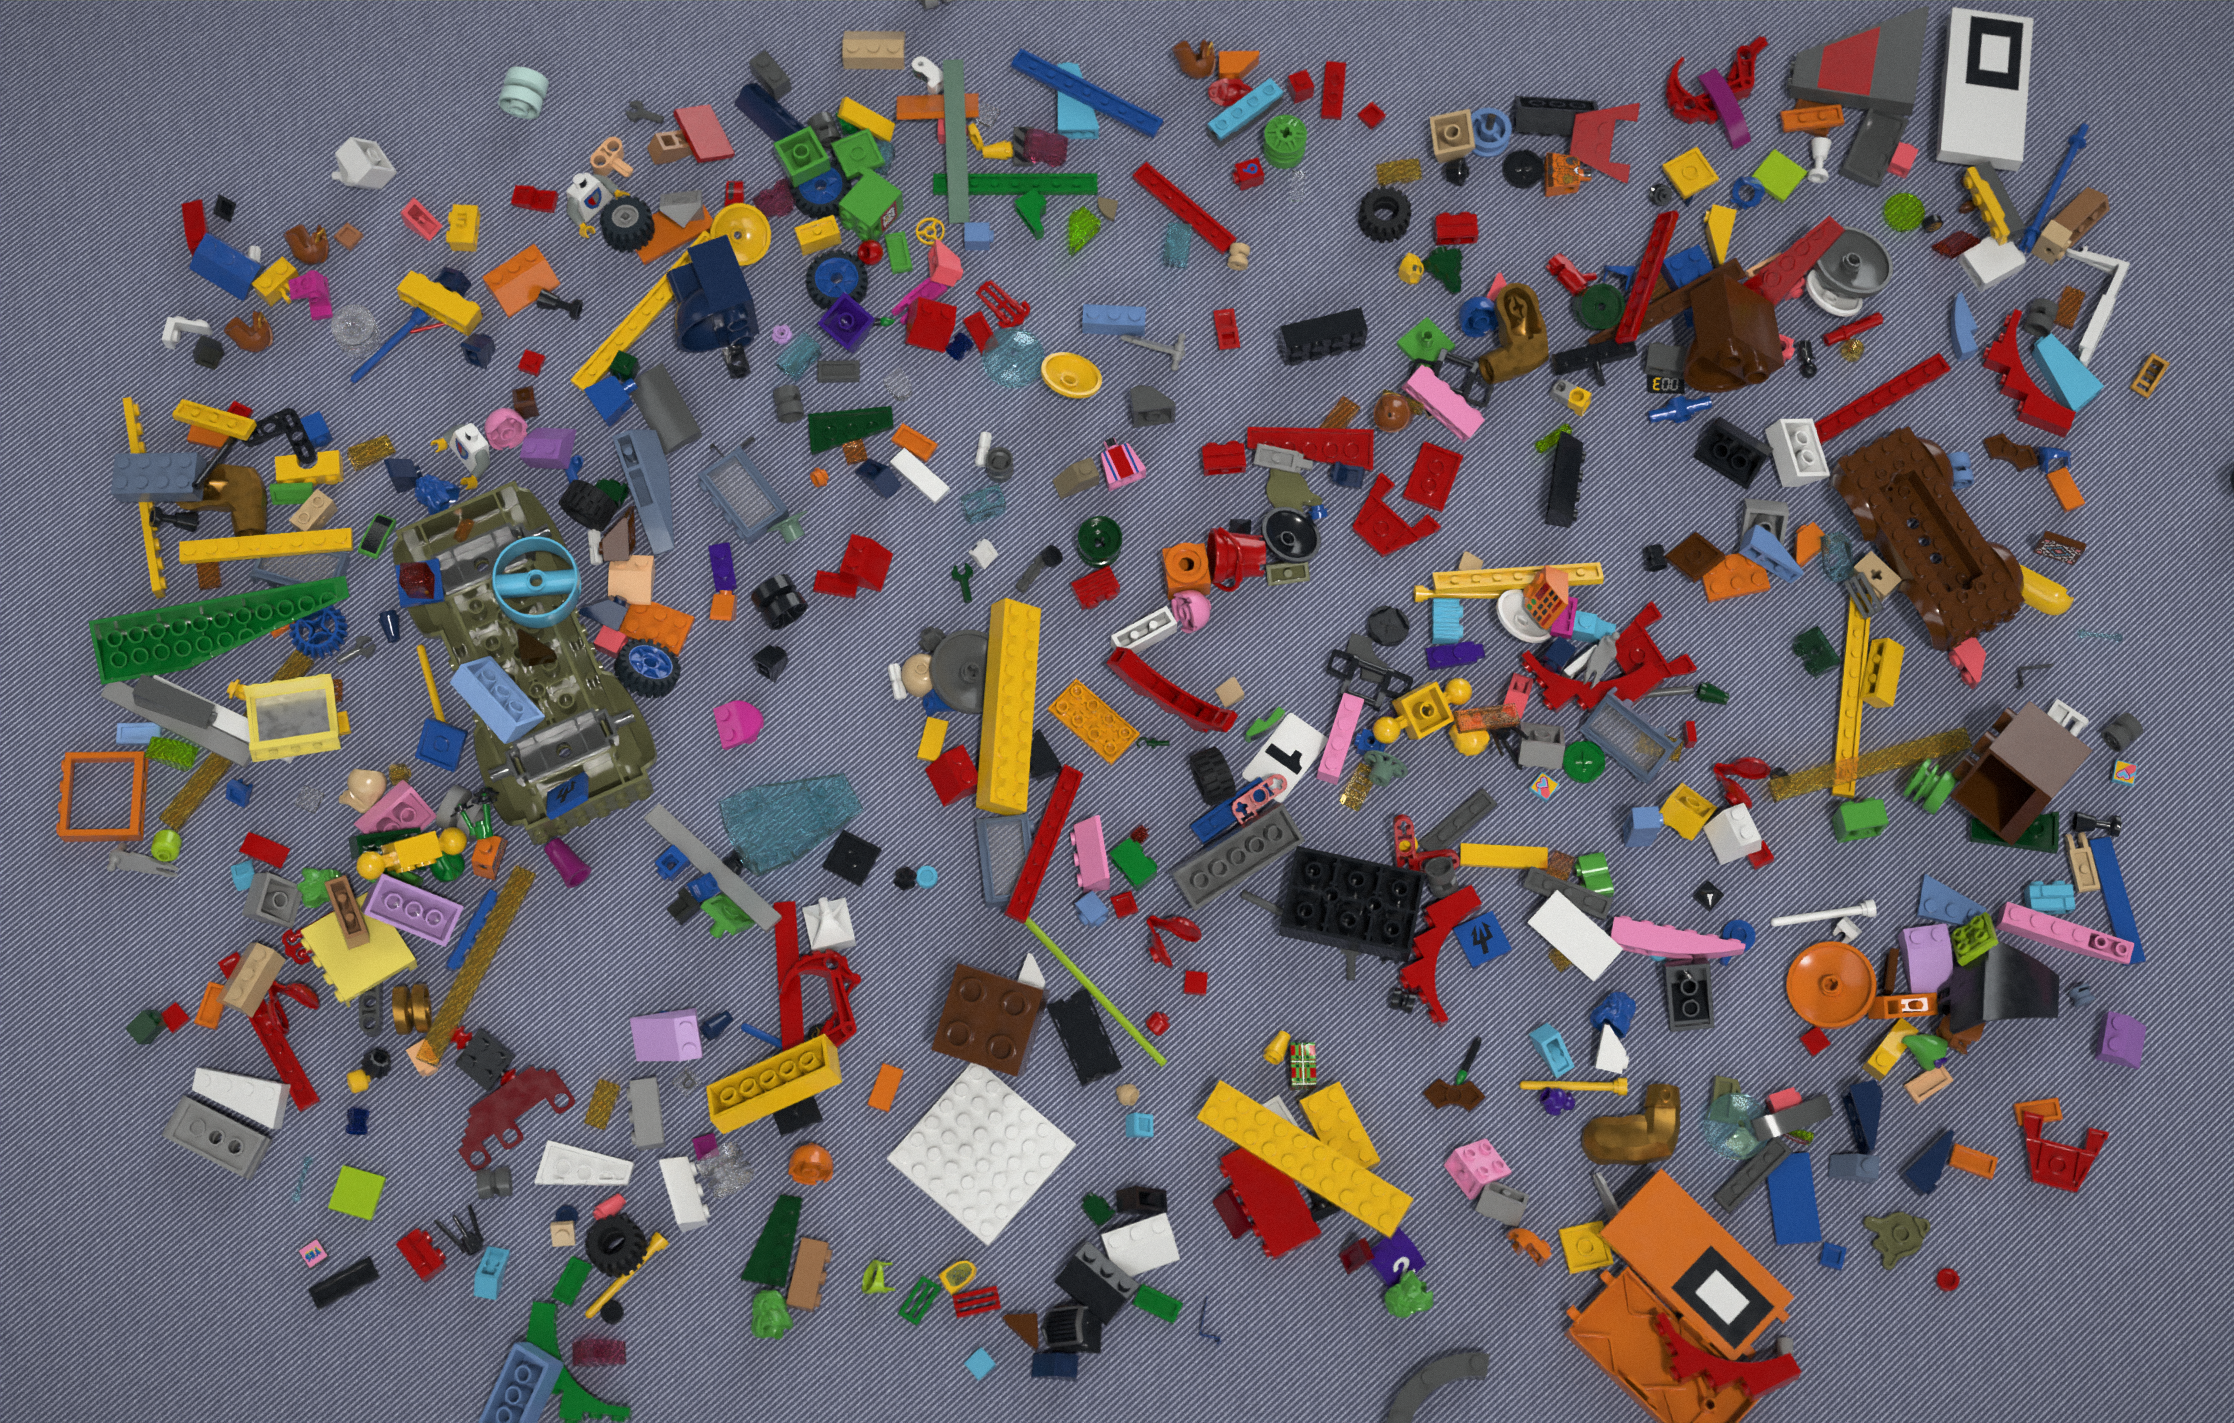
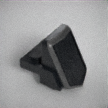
M1060 1305L1054 1306V1309L1048 1312L1041 1331L1046 1344L1052 1348V1352L1072 1354L1076 1352L1101 1353L1102 1322L1088 1311V1306Z

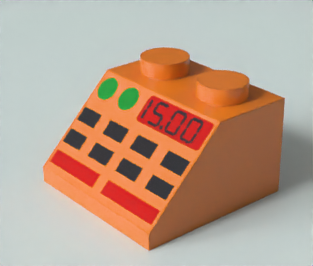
M1545 565L1540 572L1536 573L1534 580L1525 587L1523 592L1525 607L1545 630L1549 629L1568 606V573Z

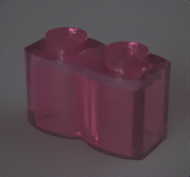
M1029 129L1025 134L1023 157L1034 163L1043 161L1051 167L1062 166L1067 158L1068 138L1039 129Z

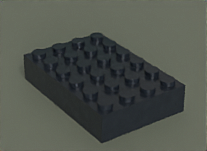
M1297 846L1278 935L1408 963L1426 873Z

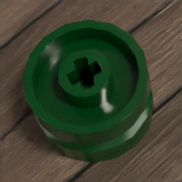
M1603 283L1587 286L1580 290L1574 298L1572 306L1573 316L1577 323L1587 330L1597 331L1611 328L1618 324L1623 317L1625 310L1624 298L1618 289L1609 284Z

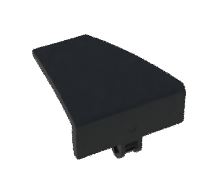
M1998 941L1997 945L1963 967L1958 963L1954 951L1952 982L1939 988L1938 997L1940 1001L1937 1004V1010L1944 1015L1950 1013L1949 1031L1952 1034L1968 1030L1987 1021L2058 1018L2059 975L2030 955L2001 941Z

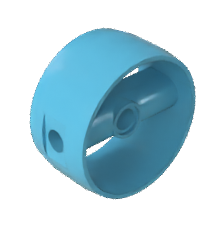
M532 536L519 539L502 551L496 560L492 572V589L500 609L508 618L524 627L535 629L547 628L562 622L576 607L581 593V576L574 557L564 546L549 538ZM530 551L554 553L563 558L572 568L554 571L534 569L526 573L502 574L513 559ZM534 579L542 580V584L537 587L532 586L531 582ZM570 594L560 607L541 615H527L517 612L503 601V598Z

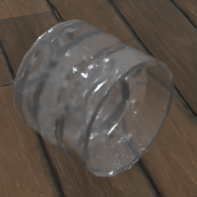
M352 304L342 307L333 316L331 322L332 333L340 350L346 356L362 359L376 352L381 343V334L369 309L361 305Z
M731 1141L717 1147L696 1164L703 1179L713 1178L709 1182L708 1187L710 1190H714L713 1195L716 1199H721L738 1192L756 1176L753 1168H749L750 1163L748 1161L739 1162L744 1154L736 1141Z

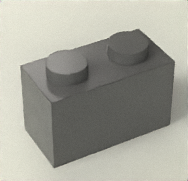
M766 50L749 61L752 75L776 101L792 90L790 78Z
M1661 342L1649 343L1646 351L1644 374L1684 379L1682 368L1687 348L1682 345L1669 346Z

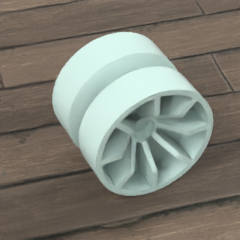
M509 68L504 80L505 87L502 88L498 99V105L505 112L516 117L525 119L539 117L543 106L542 99L545 98L549 86L548 79L539 72L529 68Z

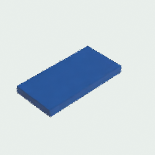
M1809 1152L1794 1153L1766 1178L1776 1246L1818 1243L1822 1241Z

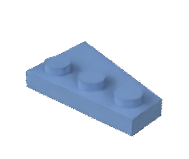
M1927 874L1923 875L1916 917L1963 927L1975 916L1986 912L1985 907Z

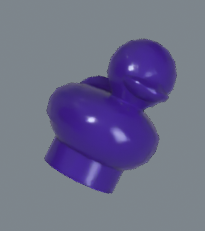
M1548 1087L1542 1091L1539 1098L1545 1111L1553 1116L1560 1115L1562 1109L1572 1110L1576 1104L1571 1092L1566 1093L1561 1088L1551 1089Z

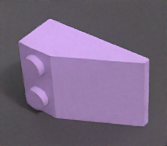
M1947 924L1903 929L1898 935L1910 994L1937 993L1938 996L1939 988L1951 983L1953 978L1952 950Z
M696 1008L630 1018L637 1061H684L703 1057V1046Z

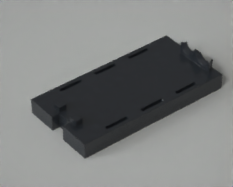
M1087 989L1071 995L1072 1000L1064 1002L1061 999L1046 1006L1082 1087L1123 1070ZM1056 1020L1058 1021L1061 1030H1059V1027H1058V1025H1057V1023H1056ZM1064 1040L1067 1041L1070 1050H1068L1067 1045H1066V1043H1065ZM1074 1059H1075V1061H1076V1063H1077V1066H1078L1079 1070H1077V1068H1076V1066H1075V1063H1074V1061H1073Z

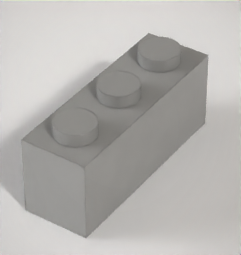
M657 1078L629 1081L630 1088H626L628 1102L632 1101V1110H629L630 1123H634L635 1129L634 1132H631L632 1144L636 1145L639 1151L666 1147Z

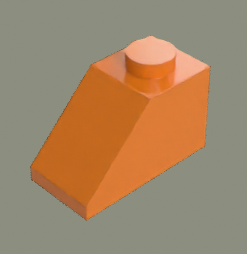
M1219 51V80L1224 78L1242 80L1259 64V51Z
M1814 522L1808 526L1804 524L1796 531L1797 536L1793 545V559L1801 568L1829 544L1830 539Z
M719 590V594H714L710 620L736 621L738 596L732 595V591Z

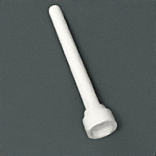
M1871 899L1864 900L1863 903H1860V906L1777 917L1771 919L1770 923L1772 926L1777 927L1859 914L1869 918L1876 917L1877 912L1875 902Z

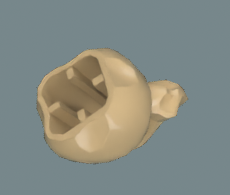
M353 769L347 780L348 790H345L343 795H340L339 803L349 805L359 813L365 814L380 800L387 788V780L384 773Z

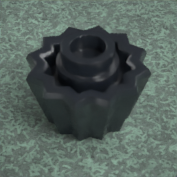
M1465 158L1448 161L1445 173L1448 182L1464 186L1466 178L1469 177V166H1466Z
M383 1049L370 1051L360 1061L362 1064L361 1069L365 1071V1075L370 1076L372 1079H381L383 1076H387L391 1070L390 1055L387 1054V1051H383Z

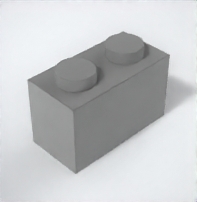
M1493 1181L1485 1184L1475 1211L1485 1217L1494 1218L1505 1225L1517 1228L1530 1195Z

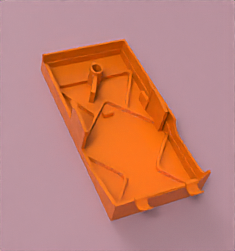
M1628 1266L1617 1278L1613 1277L1607 1269L1600 1275L1601 1280L1607 1287L1583 1313H1580L1574 1305L1566 1312L1574 1322L1564 1335L1657 1423H1739L1760 1400L1759 1398L1750 1402L1748 1397H1744L1739 1389L1740 1383L1715 1394L1712 1388L1709 1389L1703 1379L1704 1374L1681 1386L1677 1380L1674 1381L1671 1378L1668 1368L1670 1360L1674 1357L1668 1355L1665 1349L1666 1343L1662 1336L1658 1337L1653 1327L1656 1315L1665 1312L1675 1331L1691 1345L1717 1358H1724L1709 1345L1711 1340L1685 1316L1679 1319Z

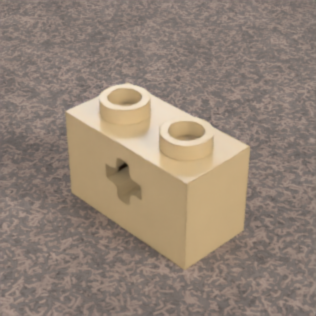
M2051 219L2031 253L2052 265L2056 259L2060 261L2072 243L2069 238L2073 232Z
M316 489L289 521L297 532L321 530L338 509L332 499Z
M1872 551L1859 561L1849 574L1854 577L1859 575L1860 572H1864L1880 602L1884 601L1902 581ZM1862 579L1859 580L1860 585L1867 590Z

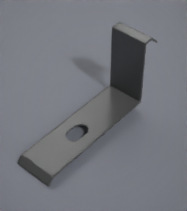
M750 437L740 447L743 449L752 441L755 442L754 437ZM713 443L710 444L711 452L712 448H715L722 458L725 457Z
M2054 664L2019 667L2017 672L2020 685L2018 684L2016 688L2021 690L2024 687L2021 670L2052 668Z

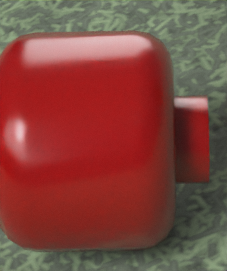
M1156 1011L1145 1021L1147 1027L1156 1036H1162L1170 1028L1168 1021L1170 1018L1164 1012L1161 1014Z

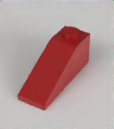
M202 199L181 204L186 240L192 256H194L195 250L204 235L210 233Z

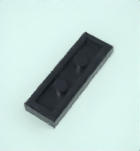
M369 1256L309 1288L308 1291L317 1309L321 1310L380 1278V1275Z

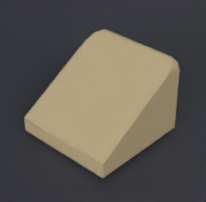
M1464 551L1458 571L1481 570L1484 561Z
M1235 677L1230 678L1215 689L1225 708L1244 699L1245 694Z

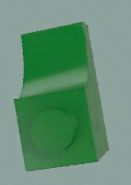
M1034 188L1014 201V210L1038 241L1044 237V227L1040 220L1046 214L1047 201L1043 194H1038Z

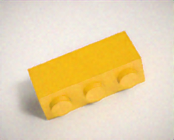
M1889 637L1874 639L1871 642L1860 696L1861 700L1876 709L1893 707L1905 650V647Z

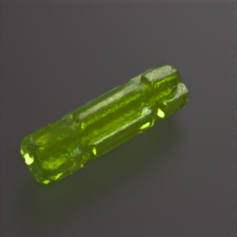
M1565 423L1560 426V429L1554 430L1545 436L1543 440L1541 439L1536 442L1535 449L1538 453H1543L1547 448L1557 444L1561 431L1571 434L1572 428L1570 425Z

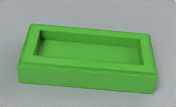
M905 231L884 235L892 274L913 271Z
M313 482L270 484L269 486L273 505L304 504L314 493Z

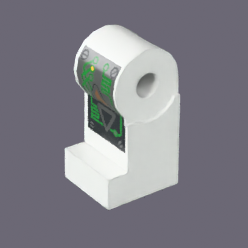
M916 57L912 62L914 77L918 80H923L927 84L930 95H937L944 89L943 72L926 57Z

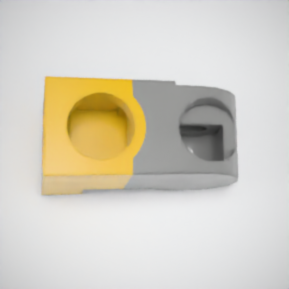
M1559 379L1550 391L1549 396L1557 403L1564 404V406L1574 410L1575 414L1582 417L1591 404L1592 393Z

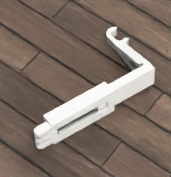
M2087 246L2083 247L2082 252L2068 248L2065 254L2106 273L2115 274L2107 294L2102 295L2079 345L2077 358H2080L2079 361L2086 368L2113 312L2117 294L2127 275L2130 264L2123 260L2087 251Z

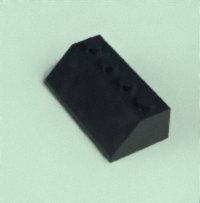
M1515 96L1514 127L1515 131L1523 135L1535 132L1542 136L1559 134L1562 137H1571L1575 114L1599 110L1596 100Z
M1561 431L1556 445L1545 524L1570 528L1572 522L1577 520L1578 509H1575V502H1579L1581 490L1577 489L1578 482L1582 483L1583 470H1580V465L1585 462L1586 451H1582L1583 442L1564 431Z

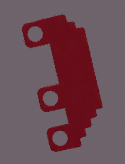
M531 1066L469 1109L471 1117L467 1119L469 1126L464 1129L466 1137L461 1139L463 1147L458 1149V1152L473 1172L481 1170L491 1162V1156L481 1143L494 1134L503 1148L507 1150L523 1140L524 1135L514 1122V1119L546 1098L557 1114H562L575 1104L574 1097L555 1069L546 1072L543 1068L536 1071ZM560 1093L566 1094L569 1098L567 1106L563 1108L557 1107L554 1103L556 1095ZM513 1129L516 1131L517 1139L513 1143H506L503 1140L505 1130ZM480 1151L484 1154L485 1160L481 1165L471 1163L470 1156L473 1152Z

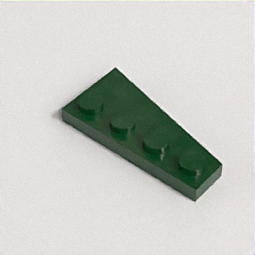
M892 406L808 414L812 456L894 429Z
M2059 811L2043 815L2040 813L2013 846L1979 819L1972 818L1970 821L1969 842L2056 854L2059 846Z
M786 1195L779 1196L742 1274L741 1281L786 1288L803 1198Z

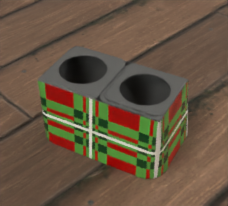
M1290 1042L1288 1047L1290 1091L1315 1089L1317 1085L1315 1042Z

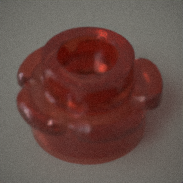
M1140 825L1129 837L1133 842L1137 841L1139 844H1142L1150 836L1147 833L1149 828L1146 829L1143 825Z

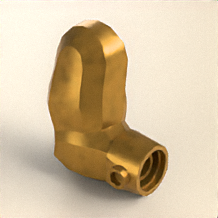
M1519 282L1508 284L1501 289L1495 298L1494 311L1499 325V339L1502 347L1496 348L1479 358L1481 376L1489 385L1521 377L1539 368L1549 359L1547 329L1539 309V300L1536 292L1528 285Z
M218 464L204 482L202 501L175 502L180 508L190 511L214 510L231 512L230 517L235 537L266 534L267 497L265 485L260 474L253 467Z
M1668 1084L1648 1085L1643 1107L1645 1110L1644 1115L1637 1114L1625 1117H1598L1592 1119L1584 1127L1581 1135L1582 1149L1587 1158L1598 1165H1643L1669 1160L1677 1145L1680 1131V1088Z

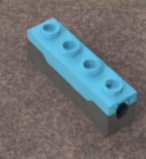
M1269 78L1210 121L1207 125V136L1221 149L1281 105L1284 92Z

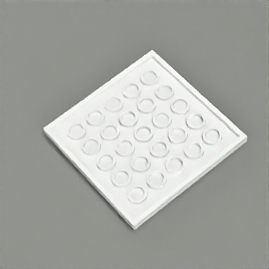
M971 1063L888 1156L887 1161L989 1247L1076 1147V1143L986 1067Z

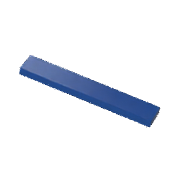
M2111 837L2089 840L2088 846L2091 847L2114 937L2134 943L2130 963L2128 965L2122 963V965L2129 966L2144 963L2146 958Z

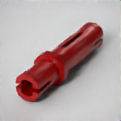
M1876 312L1849 325H1841L1837 330L1824 334L1823 342L1829 347L1840 341H1848L1854 335L1882 325L1883 317L1880 312Z

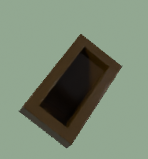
M519 628L517 630L520 657L524 667L552 663L557 660V656L552 649Z

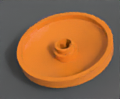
M1828 941L1810 946L1797 956L1787 975V994L1792 1007L1807 1023L1823 1029H1841L1858 1022L1870 1010L1876 997L1877 981L1871 963L1861 951L1842 942Z

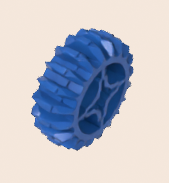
M330 605L294 621V624H290L289 627L292 631L289 632V636L293 638L291 641L293 646H297L298 652L303 651L305 657L311 654L312 659H316L319 654L321 659H324L326 653L332 656V650L340 651L339 644L345 645L343 638L348 637V633L345 631L348 629V625L344 623L346 618L344 615H341V611L339 609L335 610L334 606ZM330 620L335 622L334 633H331L328 629ZM304 628L309 632L307 642L303 640ZM322 628L323 631L315 633L317 629L320 630Z

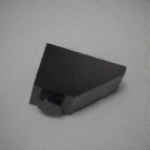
M768 645L753 657L757 673L775 683L789 663L786 651L778 646L774 648Z
M1038 729L1035 732L1031 746L1029 775L1032 779L1036 778L1038 783L1060 772L1061 763L1041 730Z
M1133 1186L1116 1191L1117 1213L1129 1215L1168 1213L1166 1190Z

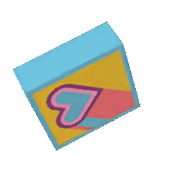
M2116 759L2111 782L2132 787L2138 765Z
M1541 772L1530 786L1529 791L1544 802H1547L1560 784L1544 772Z

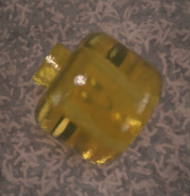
M1849 339L1843 345L1841 355L1849 362H1856L1863 355L1865 347L1858 339Z
M399 763L389 766V779L393 786H396L402 780L408 783L409 777H411V770L407 769L406 764Z

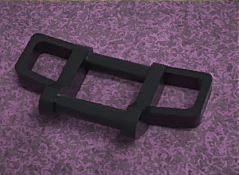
M1443 347L1437 362L1420 358L1415 360L1409 378L1415 372L1418 363L1434 365L1433 372L1437 378L1444 360L1472 369L1464 391L1451 386L1450 389L1455 394L1461 395L1466 402L1487 407L1494 386L1476 377L1479 370V360L1473 361L1450 353L1448 349ZM1475 380L1489 387L1485 402L1468 398Z
M1338 649L1332 651L1326 668V673L1344 681L1339 694L1340 698L1343 697L1344 693L1362 698L1365 705L1373 707V710L1378 712L1385 696L1397 699L1408 693L1413 683L1411 676L1396 671L1391 667L1387 669L1360 659L1358 655ZM1335 657L1352 661L1347 674L1332 668V662ZM1356 667L1385 677L1377 699L1349 690ZM1392 676L1407 683L1404 694L1387 690Z

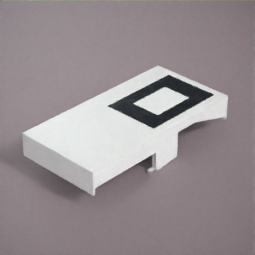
M1952 7L1945 26H1947L1946 49L1941 79L1936 160L1974 166L1990 161L1993 168L2018 171L2023 162L2033 18Z

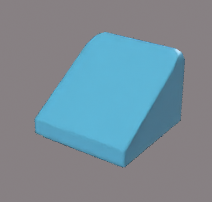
M252 860L231 866L232 878L237 890L242 891L250 888L253 876L256 873Z
M1142 1113L1127 1115L1126 1137H1153V1115Z
M982 1347L964 1363L978 1381L996 1367L995 1362Z

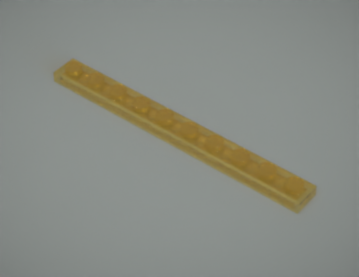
M295 650L270 682L304 677L314 665V662L298 650ZM247 710L242 715L246 718H248ZM212 752L159 819L178 833L234 763Z
M1962 727L1769 780L1767 784L1773 801L1776 803L1924 762L1927 758L1932 760L1965 751L1973 746L1966 728Z
M515 866L416 1055L417 1060L435 1068L438 1067L536 878L535 873Z

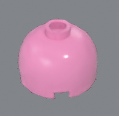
M497 409L486 418L484 424L486 439L497 450H503L502 447L507 446L510 449L522 443L527 436V423L513 409Z
M1192 589L1180 591L1173 595L1175 599L1171 600L1172 613L1176 622L1180 619L1184 627L1180 629L1185 633H1192L1203 628L1210 618V601L1203 594Z

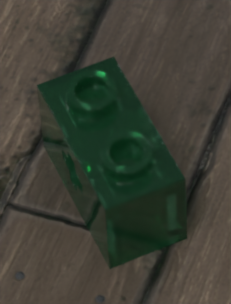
M1819 626L1796 637L1792 644L1795 654L1802 658L1806 671L1813 675L1815 680L1836 669L1841 662Z

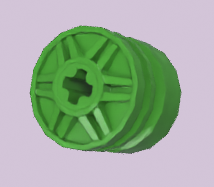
M1292 115L1276 116L1268 122L1264 134L1263 154L1270 165L1279 169H1289L1302 161L1305 156L1307 130L1303 122Z
M1927 758L1917 766L1907 781L1902 795L1907 798L1912 790L1915 791L1916 794L1912 802L1915 803L1921 796L1924 797L1925 800L1922 808L1934 815L1958 780L1948 770L1940 777L1936 775L1940 766L1938 764L1935 765L1932 771L1928 770L1927 768L1932 760Z

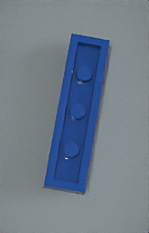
M1258 777L1237 792L1235 797L1226 800L1190 826V829L1203 845L1237 821L1231 812L1233 801L1263 782L1261 777ZM1264 784L1263 787H1265L1268 790L1269 795L1272 796L1273 793H1271V790L1267 787L1266 784ZM1256 790L1253 798L1256 802H1262L1265 794L1262 790ZM1238 802L1236 811L1237 813L1242 812L1245 816L1247 813L1244 808L1247 806L1245 803L1240 804Z
M491 889L485 892L445 963V969L454 971L456 968H461L466 959L463 956L466 949L470 950L476 941L475 933L477 930L481 931L487 921L484 918L488 910L492 911L498 900L495 899L498 894Z

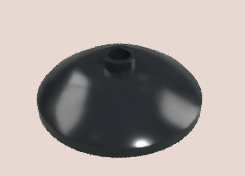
M1291 507L1275 508L1267 513L1261 523V535L1264 536L1262 539L1265 541L1266 547L1272 554L1285 562L1293 564L1306 563L1313 559L1320 549L1321 537L1317 526L1311 518L1297 509Z

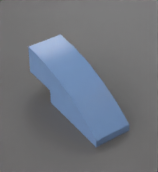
M1962 292L1957 294L1953 302L1950 320L1951 340L1958 362L1974 357L1978 350L1973 338L1978 327Z

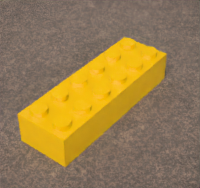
M823 1034L706 1086L710 1121L724 1135L842 1083L836 1046Z

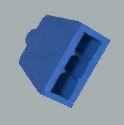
M611 376L585 388L584 391L610 427L633 406L634 403L628 395L638 389L632 378L620 384L615 376Z

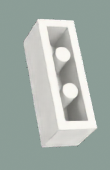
M1165 606L1111 635V646L1114 651L1117 647L1129 648L1137 654L1176 633L1177 622L1168 607Z

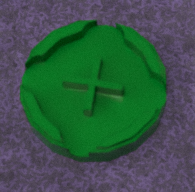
M1590 741L1574 742L1564 752L1563 770L1570 779L1577 783L1586 784L1593 782L1601 776L1605 769L1604 753L1598 745Z

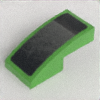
M377 513L358 547V553L377 560L387 546V539L396 527V520Z
M1278 706L1266 722L1258 718L1247 731L1245 741L1249 743L1268 734L1284 719L1285 711Z

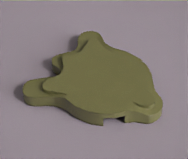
M1275 469L1270 470L1266 496L1274 509L1278 507H1291L1303 512V506L1322 505V498L1309 490L1307 482L1299 473Z
M1896 1212L1881 1219L1867 1216L1863 1221L1866 1229L1878 1234V1239L1873 1241L1872 1246L1882 1254V1267L1885 1270L1893 1269L1899 1259L1915 1254L1921 1248L1923 1239L1931 1228L1927 1219L1912 1217L1909 1214H1905V1212Z

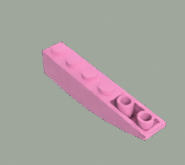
M2008 901L2000 908L1995 926L1996 929L2059 949L2127 965L2130 963L2134 947L2132 942Z
M1628 916L1614 917L1610 936L1623 948V951L1669 959H1711L1741 955L1746 945L1741 943L1740 940L1733 938L1724 940L1719 939V936L1714 934H1706L1705 936L1697 934L1696 931L1685 929L1684 931L1676 930L1671 925L1657 926L1648 920H1641V922L1633 921Z

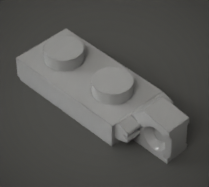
M1257 444L1253 465L1290 473H1300L1301 469L1312 471L1313 461L1303 459L1304 454H1300L1298 451Z

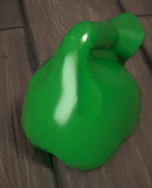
M441 851L443 856L436 858L437 863L428 865L434 878L441 883L455 881L465 871L464 858L461 853L449 855Z

